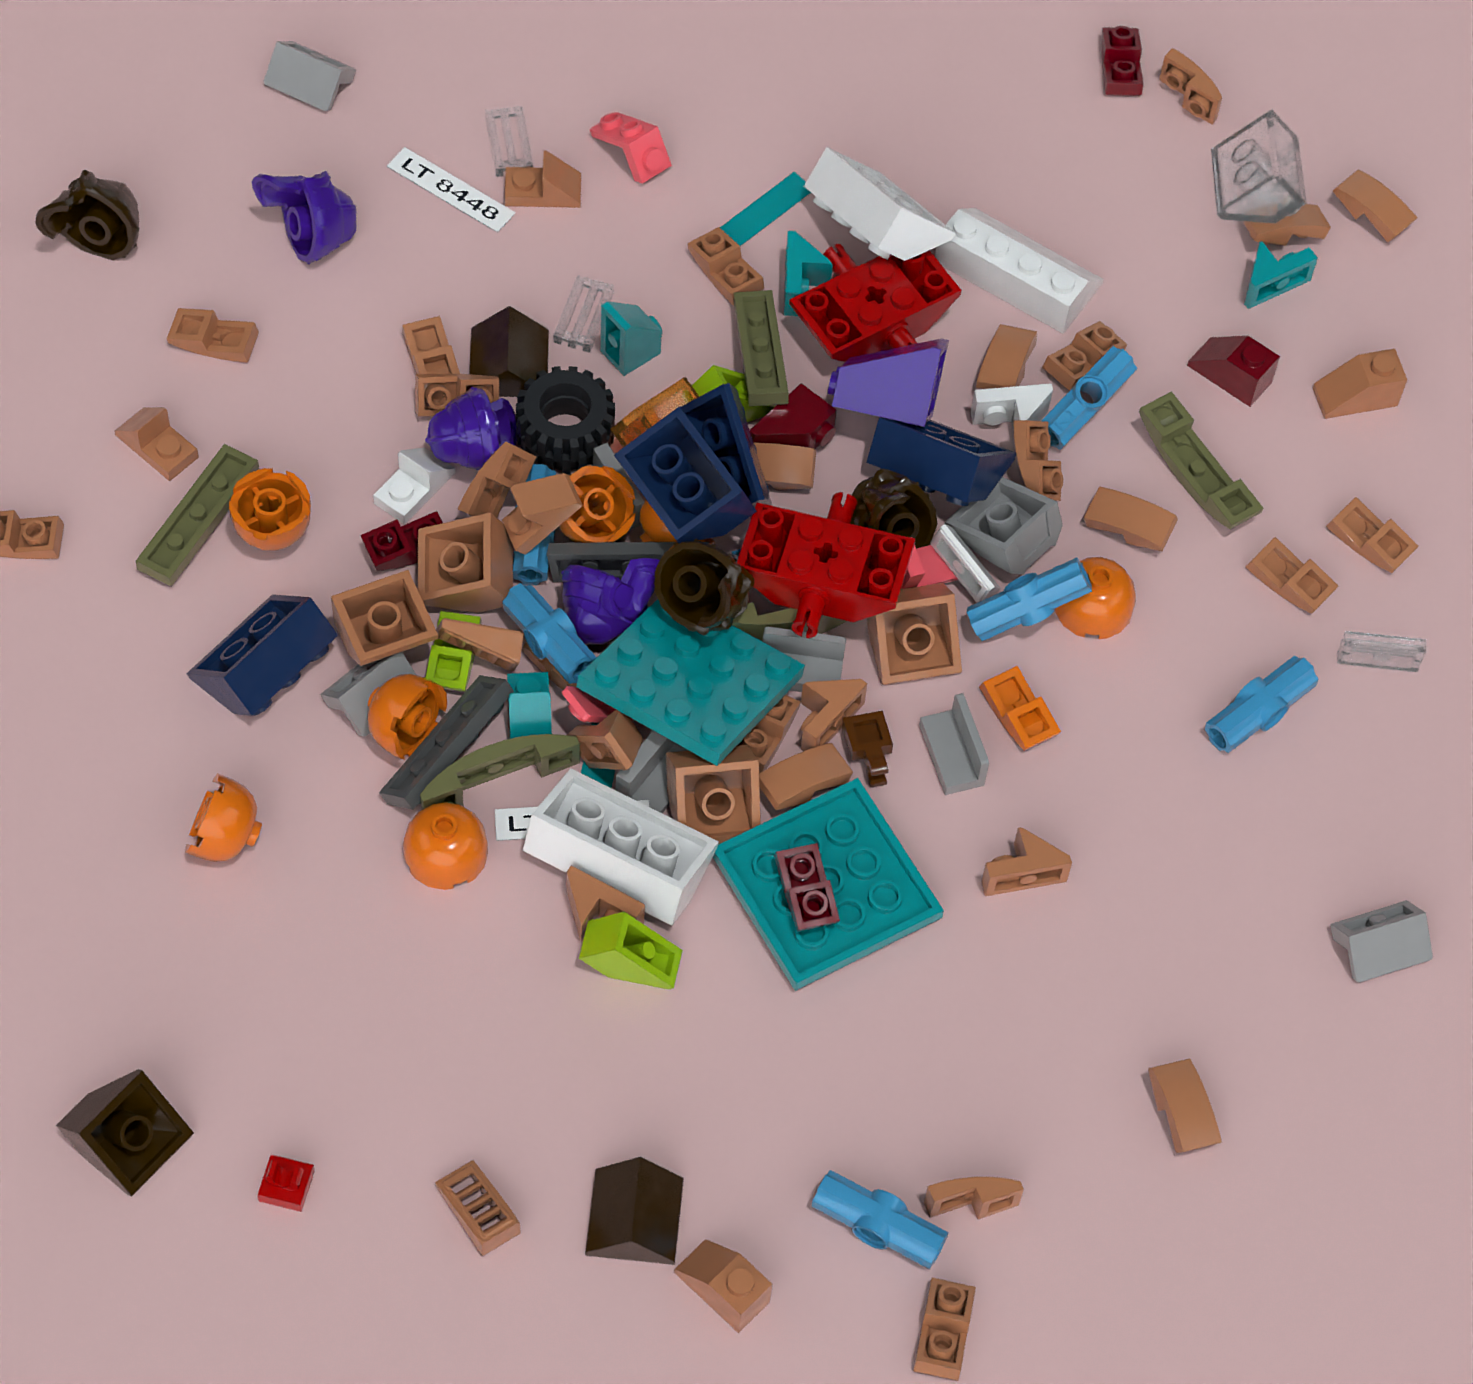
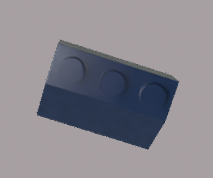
M730 383L722 384L681 406V410L743 490L754 508L757 502L772 505L768 485L763 476L757 456V449L753 443L745 417V410L741 404L737 389Z
M680 407L676 408L614 454L620 465L678 543L694 541V539L703 540L724 536L757 512L743 490Z
M879 417L866 463L880 469H888L903 474L908 479L919 482V486L924 492L935 493V490L947 494L946 500L960 506H969V502L987 499L1014 462L1016 452L933 420H929L926 426L922 427Z
M272 594L186 674L195 684L233 714L255 716L264 712L271 705V698L280 689L294 684L301 676L300 671L309 662L316 661L324 656L329 650L328 644L338 634L311 597Z

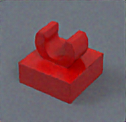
M271 1154L257 1194L258 1201L302 1212L315 1172L314 1165Z

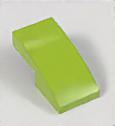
M440 611L438 625L444 618L476 624L482 623L479 616ZM436 639L434 645L431 646L425 678L436 682L444 689L466 692L475 657L473 651L460 649L441 639Z

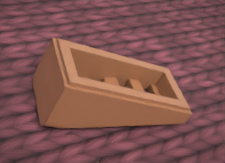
M447 618L442 619L436 628L438 639L460 649L471 650L473 655L503 669L513 672L520 663L524 633H521L522 631Z
M474 1160L435 1182V1186L482 1256L521 1234L520 1222ZM471 1175L475 1182L454 1193L451 1187ZM481 1190L482 1196L465 1206L463 1205L461 1200ZM487 1203L491 1205L492 1208L475 1218L470 1214ZM495 1216L499 1217V1222L484 1231L481 1229L480 1225Z

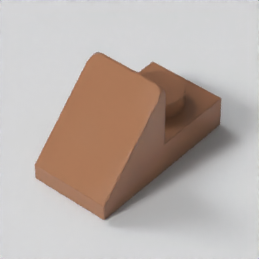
M543 150V168L506 167L505 206L581 208V173L549 151Z
M143 407L114 431L115 436L169 482L199 458L198 449L170 426L168 411L164 407Z
M561 473L515 484L510 487L518 506L504 517L502 521L515 551L526 555L583 505L570 476Z
M862 679L805 682L802 688L801 703L812 712L801 726V731L803 732L801 750L806 751L827 744L842 729V719L854 716L865 704L868 683Z
M618 710L613 711L598 725H577L567 734L568 736L577 737L580 743V756L589 768L629 769L633 765L643 741L642 735L630 717Z
M1018 827L1014 841L1017 857L1003 855L993 859L991 862H987L981 881L985 897L1067 882L1072 861L1070 855L1028 830Z
M572 865L567 870V894L581 942L584 939L588 920L626 912L644 924L645 904Z

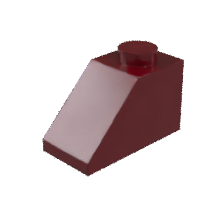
M1248 335L1210 337L1188 361L1187 366L1251 407L1272 383L1280 356Z
M800 383L788 394V404L776 405L750 429L753 443L784 444L814 449L819 445L824 447L832 440L836 433L835 420L837 409Z

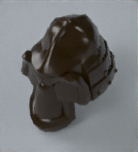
M83 170L80 177L73 180L69 184L68 190L62 191L57 199L39 209L35 218L37 229L43 235L54 239L60 233L80 250L112 261L125 258L134 247H137L136 242L140 230L137 201L131 190L125 183L96 178L94 173Z
M882 468L876 471L874 477L860 482L855 487L852 496L856 498L858 504L850 524L912 537L915 539L916 549L931 544L930 542L938 525L936 509L929 498L930 494L924 492L919 486V482H914L903 474Z
M694 539V541L674 543L664 553L655 569L653 584L655 595L660 605L672 619L686 627L688 631H697L705 636L711 631L729 629L732 626L733 619L744 613L749 603V590L754 586V578L743 566L736 562L732 554H727L716 547L715 544L711 545Z

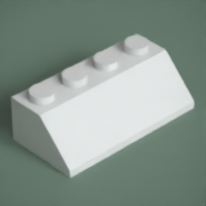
M828 147L824 150L804 185L806 189L815 195L813 202L816 205L831 212V217L834 220L851 228L849 232L865 243H870L868 248L885 259L893 255L906 261L953 240L956 234L882 173Z
M964 208L956 211L946 224L947 227L956 233L953 240L936 247L935 258L946 269L1064 334L1103 283L1101 277L976 208Z
M570 768L531 815L523 851L566 873L572 865L645 904L646 913L673 925L691 901L718 847L719 841Z

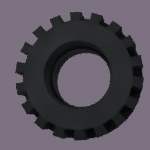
M557 366L552 367V372L546 373L544 370L536 373V380L529 378L524 383V390H520L517 396L516 438L522 450L536 456L534 464H543L551 470L555 471V469L562 470V473L571 474L573 469L578 470L588 464L593 466V448L608 443L611 448L615 437V402H613L611 390L605 389L606 383L601 378L594 380L593 373L586 369L581 373L577 372V367L569 366L568 370H561V367ZM557 415H573L583 421L571 426H561L548 420Z

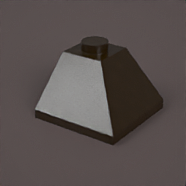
M140 1069L88 1093L56 1125L84 1159L131 1197L194 1134L148 1076Z

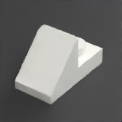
M1052 383L974 390L971 406L973 425H999L1003 422H1011L1014 432L1013 421H1041L1049 411L1053 392Z
M426 448L401 450L398 453L399 469L373 495L376 506L395 519H398L404 525L456 473V469L453 466L437 459L434 453Z

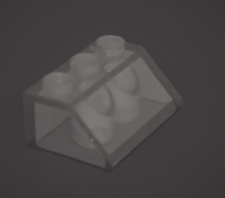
M1272 109L1211 149L1217 215L1222 220L1277 223L1286 216L1294 215L1306 204L1298 137Z

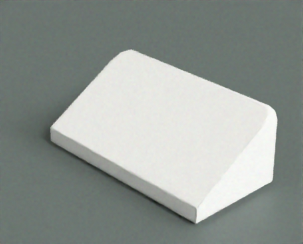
M944 524L941 526L931 540L930 545L973 599L978 603L998 593L1001 589L957 532L949 525Z

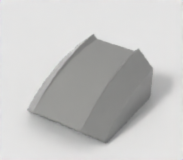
M1004 477L1000 479L986 500L969 502V506H961L944 523L951 526L965 544L980 556L1011 574L1025 575L1026 570L1051 546H1056L1063 526L1057 501Z

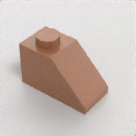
M1394 348L1355 356L1315 382L1313 390L1324 419L1397 407L1404 391L1407 377Z
M707 1239L674 1269V1273L738 1333L770 1303L773 1284L740 1253Z

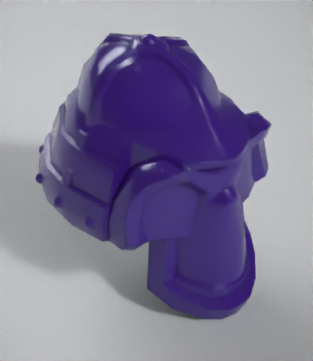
M327 171L315 174L313 177H304L302 175H257L252 180L254 193L263 207L281 206L286 234L299 260L307 264L318 261L339 248V245L350 240L355 234L357 225L356 206L346 193L333 186Z
M471 387L470 390L450 401L444 410L436 413L429 420L428 434L425 442L429 444L437 459L446 463H458L466 468L480 470L494 452L505 442L516 445V414L508 400L501 398L490 403L486 392L482 388Z
M639 558L630 560L621 580L607 572L580 565H568L565 570L561 571L565 613L572 621L577 636L585 645H603L622 634L648 609L647 603L655 591L653 581L655 579V569L659 563L658 559Z

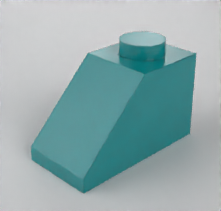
M610 301L601 305L600 351L623 376L661 354L663 331L659 322L653 316H647L638 305Z

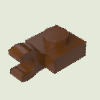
M883 710L844 717L842 719V729L852 761L864 759L870 787L887 785L885 774L888 773V766L884 755L892 753L893 742Z

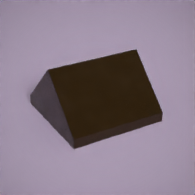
M506 307L471 328L469 374L498 377L499 397H517L519 391L524 390V383L529 378L536 380V373L542 370L548 373L549 329L513 307Z
M643 1157L595 1169L585 1256L675 1265L684 1178Z

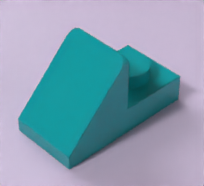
M788 231L784 316H798L789 305L790 299L808 291L809 286H818L831 280L832 262L796 231Z
M1260 241L1244 305L1247 309H1250L1311 281L1318 257L1308 247L1297 253L1290 252L1277 261L1266 245Z
M548 672L507 674V682L514 690L513 693L509 694L508 698L510 739L529 735L552 734Z

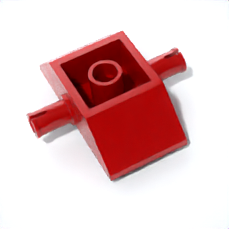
M835 244L834 248L838 251L837 253L831 246L823 255L832 262V272L836 277L790 299L789 305L829 357L833 360L846 362L851 357L917 344L915 338L925 334L961 295L962 290L930 250L906 261L890 255L888 259L878 256L857 266L845 251L843 245Z
M843 492L833 495L827 518L756 503L755 509L757 512L752 515L737 563L754 578L753 587L773 604L798 609L791 626L792 631L798 636L802 637L807 623L806 638L815 637L818 633V626L822 615L856 622L896 608L915 545V539L850 524L858 503L856 498L848 493L843 507V504H841Z

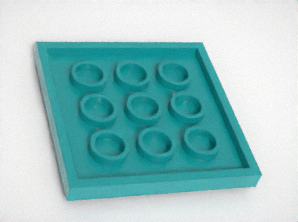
M657 599L579 674L576 687L718 766L802 678L805 665L735 626H731L727 630L711 631L705 636L697 631H688L686 627L672 619Z
M859 778L718 844L713 855L714 861L795 991L943 917V908ZM817 843L826 880H830L840 922L797 931L785 897L774 855L777 851Z

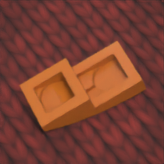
M1018 666L982 682L979 686L1002 725L1024 751L1060 734L1061 730L1041 696L1035 698Z

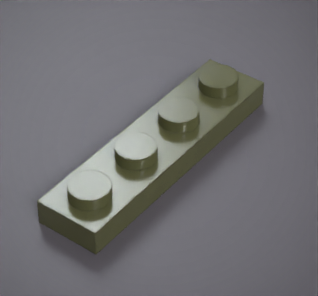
M772 290L734 292V309L749 406L788 404V386Z
M224 444L136 559L137 570L172 587L228 512L229 500L233 495V488L236 483L248 473L259 470L258 460Z

